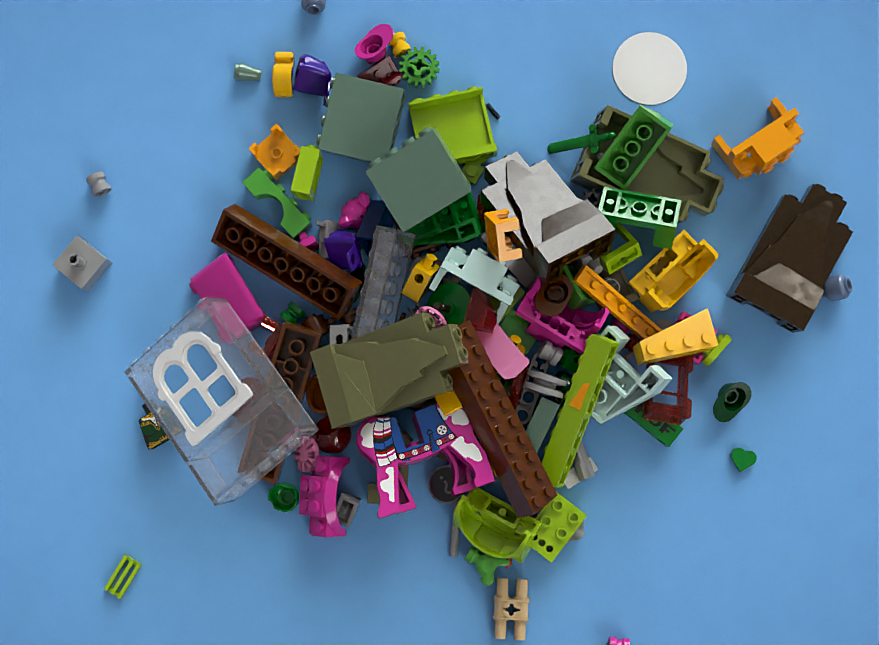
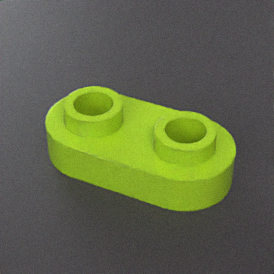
M727 333L724 335L719 334L716 337L717 347L703 352L702 355L704 357L701 362L706 367L731 342L732 338Z

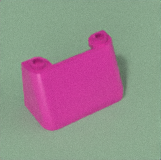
M226 252L190 278L191 283L189 287L194 294L198 293L220 330L218 335L221 340L232 344L270 320L266 313L262 311L261 306L257 303L246 285L238 268L235 266L234 260Z

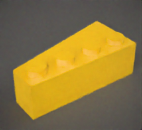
M708 308L633 346L637 365L706 352L717 347L718 342Z

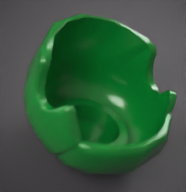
M287 482L279 483L269 490L268 501H271L274 509L281 512H289L298 505L299 492L292 484Z

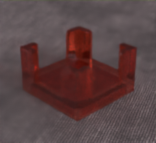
M264 316L260 324L273 332L272 335L267 338L264 348L249 342L245 350L271 363L282 325Z

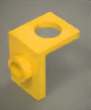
M454 390L434 397L445 417L463 408Z

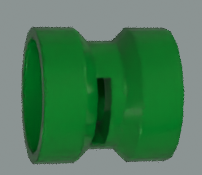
M291 301L286 311H282L279 316L285 321L297 324V320L306 313Z

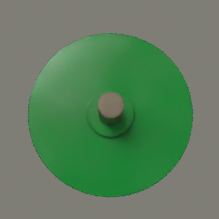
M454 282L444 283L438 286L429 297L427 306L440 312L447 324H459L469 319L471 323L474 322L476 303L462 285Z

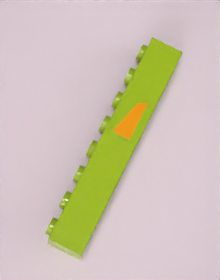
M591 334L585 342L584 354L578 360L579 367L572 376V385L565 394L564 406L557 415V424L552 429L550 442L544 449V458L541 463L554 488L563 487L619 345L618 342L600 334Z

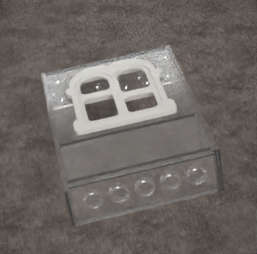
M204 297L197 302V306L193 310H189L183 315L184 318L180 322L173 324L169 328V332L160 336L152 347L144 350L143 355L139 359L132 361L124 373L214 506L238 499L319 429L228 301L221 298ZM195 344L203 345L217 364V369L204 381L199 379L187 360L188 350ZM171 365L180 366L189 378L188 382L176 393L171 392L164 378L165 371ZM224 375L234 388L235 395L220 407L208 392V388ZM193 388L197 389L212 411L211 416L198 427L193 424L180 405V400Z

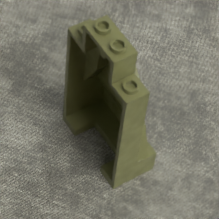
M607 105L597 113L593 125L597 127L599 134L614 132L616 138L631 118V115ZM668 133L626 190L682 200L678 224L687 219L689 210L703 216L713 213L717 206V202H715L717 196L722 193L724 185H722L724 178L704 170L710 163V151ZM615 138L600 142L598 154L600 152L604 153ZM591 146L583 147L570 182L588 190L594 188L603 191L604 187L623 190L594 169L598 163L595 157L597 154L591 153Z
M419 313L345 343L329 344L311 351L310 354L332 429L351 427L363 423L369 418L380 417L453 391V380L448 371L469 363L467 349L463 346L461 340L462 332L457 327V324H447L435 329V321L430 313Z

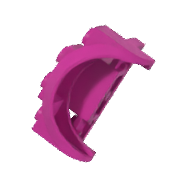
M316 456L315 470L312 471V475H301L299 514L310 516L309 534H312V536H346V530L340 525L337 516L336 495L340 475L345 466L350 463V457Z

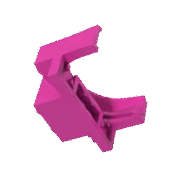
M537 277L527 289L515 314L530 322L525 332L542 343L548 340L552 342L554 347L560 348L567 345L582 355L586 348L585 342L591 334H596L601 329L610 311L605 307L598 312H589L582 309L571 312L569 306L566 305L560 314L550 317L545 316L535 306V297L542 285V281Z

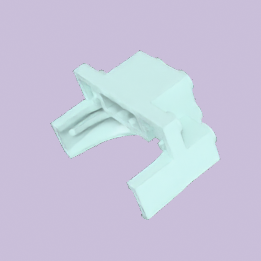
M458 246L455 249L451 247L429 289L435 291L443 276L447 272H451L472 286L499 299V305L493 317L499 324L520 286L516 283L517 279L508 274L505 277L504 275L508 269L505 266L506 263L499 262L496 258L494 260L487 256L489 253L481 248L473 249L469 255H465L467 251Z

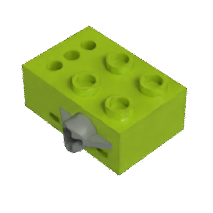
M556 492L558 496L533 517L541 522L542 526L532 541V548L551 563L566 543L583 538L584 519L587 517L585 513L558 492Z

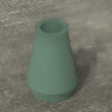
M236 63L233 78L238 79V81H260L262 70L244 63Z

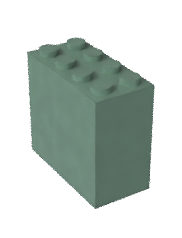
M336 73L330 82L332 92L331 96H327L325 107L328 109L326 115H323L321 120L323 130L322 134H318L316 144L319 145L318 149L323 152L368 163L378 157L382 160L385 158L384 154L394 148L406 98L405 90Z
M430 126L426 127L418 133L419 137L416 139L412 136L401 144V148L397 149V147H394L384 154L385 158L382 160L380 157L374 159L368 164L369 168L365 171L402 232H405L471 192L470 183L436 127L432 129Z

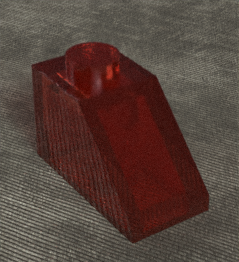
M473 287L464 321L470 319L475 331L493 333L494 327L497 324L498 314L488 295L477 287Z

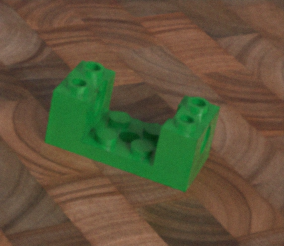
M604 187L598 210L602 212L615 229L616 223L655 229L652 246L672 249L682 200ZM635 208H641V209H643V210H642V211H638V210H636Z

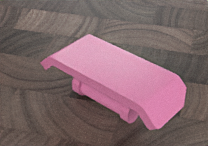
M488 311L473 325L493 367L504 379L515 378L529 364L528 358L521 353Z

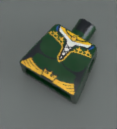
M152 400L142 405L146 416L139 419V424L148 450L155 449L185 432L167 407L156 409Z

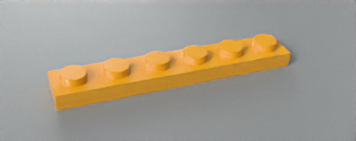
M587 265L581 267L573 282L602 307L608 308L615 318L641 340L662 331L661 328Z

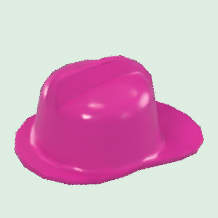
M380 24L370 30L356 45V56L365 59L368 64L382 60L387 52L386 46L393 38L392 27L388 24Z

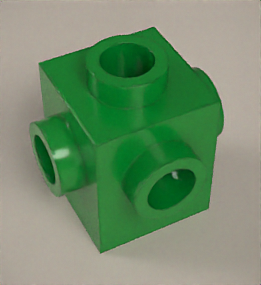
M564 345L561 348L564 350L563 355L557 364L572 373H576L581 354Z

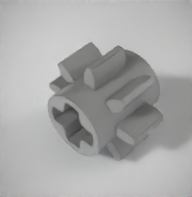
M594 188L590 193L585 190L584 195L586 197H580V199L584 201L593 197V201H596L593 205L598 209L597 204H600L599 197L602 193H595Z

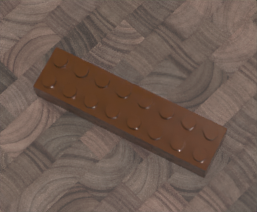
M233 204L223 209L211 242L335 319L340 320L349 313L361 288L362 281L240 206Z
M288 321L283 323L238 473L276 484L280 479L314 367L310 352L319 349L323 332Z

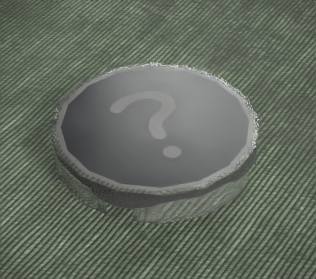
M450 465L439 466L433 470L428 480L431 496L436 501L444 504L455 503L465 494L452 497L453 474Z

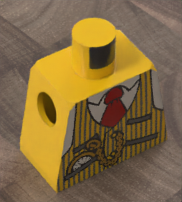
M427 254L425 258L415 265L401 292L402 294L419 302L430 291L429 286L440 269V266L435 264L437 261L435 255Z

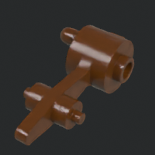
M363 304L350 309L349 313L340 320L334 317L325 320L323 314L316 315L314 313L305 317L306 320L301 323V326L323 332V336L330 333L328 326L341 320L344 325L349 324L353 327L355 322L353 315L367 308Z

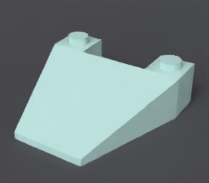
M607 326L600 334L619 343L592 412V416L600 424L658 395L673 379L659 365L649 366L643 375H640L618 354L630 338L617 326Z

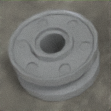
M527 370L526 374L534 378L533 382H524L523 387L549 396L563 398V393L556 390V386H566L567 381L542 372Z

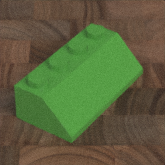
M639 105L594 169L623 190H626L674 124L659 113Z

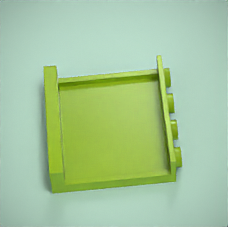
M473 86L460 92L454 90L446 95L435 94L427 99L416 98L408 102L415 138L419 137L418 133L426 127L430 126L431 129L436 127L458 165L497 157L496 143H494L482 87Z

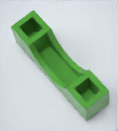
M256 169L242 183L257 200L273 198L282 204L284 215L281 226L296 241L300 233L306 232L312 227L309 222L311 218L305 211L301 213L296 208L299 205L292 197L288 199L284 195L286 191L279 183L275 185L271 181L273 177L267 170Z

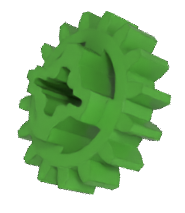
M423 46L420 50L414 47L413 52L408 49L407 56L402 55L403 61L399 62V66L402 67L399 69V72L404 74L402 80L408 79V85L410 86L414 83L415 88L418 87V84H421L422 88H425V83L432 85L431 79L436 80L437 75L435 73L440 71V68L437 67L439 66V61H435L436 54L431 55V49L425 52ZM418 65H422L420 70H417ZM408 71H409V72H412L413 75H414V77H412V76L408 73Z

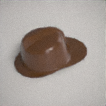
M562 274L560 278L547 285L542 283L535 297V306L541 314L549 317L556 316L564 310L573 292V285L569 277Z

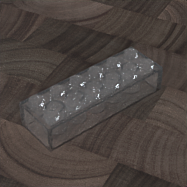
M376 225L351 340L397 322L403 295L401 292L405 286L415 234Z

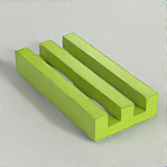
M124 555L104 590L121 599L143 564L128 555ZM127 561H129L128 565L126 566V568H125V570L123 571L122 575H121L120 578L118 579V581H117V583L115 584L114 588H112L111 586H112V584L114 583V581H115V579L117 578V576L119 575V573H120V571L122 570L123 566L125 565V563H126ZM132 565H136L121 591H117Z

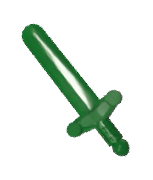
M590 125L589 135L551 143L547 150L550 154L591 146V153L598 154L600 142L612 140L616 134L614 132L599 134L597 127Z

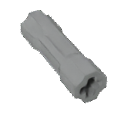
M581 440L573 461L579 481L595 476L592 464L588 459Z

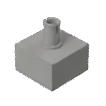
M76 236L52 266L78 287L88 292L112 262L84 239Z

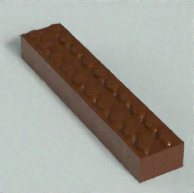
M469 319L457 324V327L462 332L461 340L463 346L467 349L469 363L448 371L453 380L452 387L517 517L535 515L558 495Z

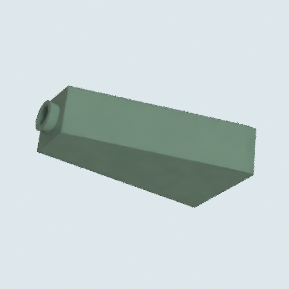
M544 397L538 398L531 419L525 427V431L536 453L560 406Z

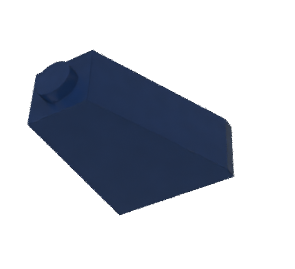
M371 200L356 235L358 242L371 260L386 261L388 257L394 217L383 200Z

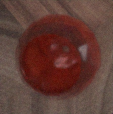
M326 416L316 424L313 437L320 450L330 454H337L348 447L352 433L350 427L332 429L329 416Z

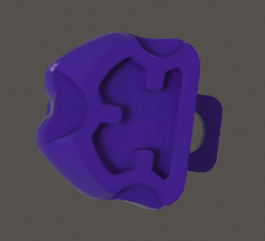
M308 54L301 56L296 68L293 90L300 93L324 96L323 106H325L327 96H329L330 80L332 77V73L326 63Z
M337 230L330 233L329 237L324 239V245L331 263L342 270L350 269V271L363 266L361 247L354 232Z

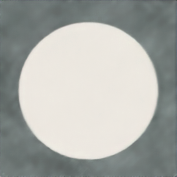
M644 32L628 38L618 48L613 60V76L618 88L629 99L641 104L655 105L670 100L681 90L687 75V62L681 48L672 39L659 33Z

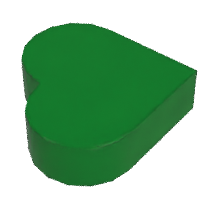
M734 448L730 453V457L739 472L752 466L757 460V456L753 451H745L742 448Z

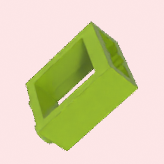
M301 146L291 186V192L297 199L314 202L324 160L317 146Z
M616 223L615 234L618 233L627 243L606 256L599 257L600 265L609 275L642 256L638 241L621 223Z

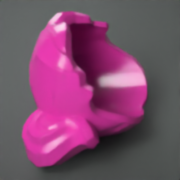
M361 191L358 197L351 198L345 203L341 209V217L338 222L340 228L346 229L351 227L359 230L370 203L367 193Z

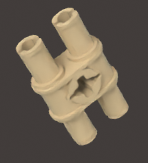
M497 578L496 595L493 597L494 615H492L493 620H495L494 638L506 639L507 621L513 620L514 639L525 640L526 622L529 620L528 605L530 602L529 597H527L528 579H517L516 596L511 598L508 596V578ZM510 604H513L514 608H517L516 610H513V613H509V610L505 609L508 608Z

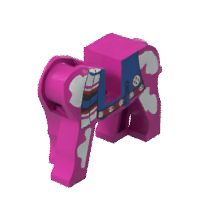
M438 403L416 411L412 421L419 441L408 444L406 448L396 418L372 417L361 424L356 436V445L360 454L376 468V489L379 496L378 519L416 508V504L398 467L423 462L439 453L446 457L452 469V497L495 481L486 452L475 438L477 435L463 408L446 417ZM470 470L472 471V474H473V481H472V479H471Z

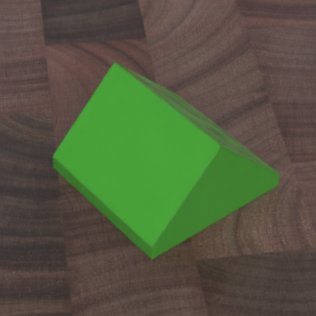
M565 265L563 266L562 274L569 277L573 285L572 296L567 303L571 312L595 303L596 301L573 282L579 271L576 268Z

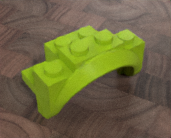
M480 488L471 490L467 496L462 495L453 514L454 526L460 528L467 540L478 550L496 558H512L521 564L532 548V541L542 526L541 522L530 516L518 518L511 505Z

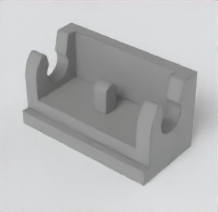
M324 220V222L316 221V225L320 227L319 255L330 261L324 245V239L328 238L329 234L333 231L338 230V223L331 220Z
M349 324L330 325V344H342L359 336V332Z

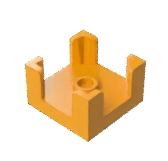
M276 123L270 129L271 134L259 145L253 143L248 149L277 181L297 163L300 148L294 145Z
M508 209L484 213L488 251L499 262L522 258L521 248L508 250L512 249L513 246L511 239L505 237L504 232L520 228L519 219L516 217L508 218Z

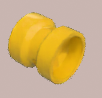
M404 32L394 33L389 43V46L393 48L392 53L395 58L406 55L408 49L411 51L410 45L405 41L406 36Z

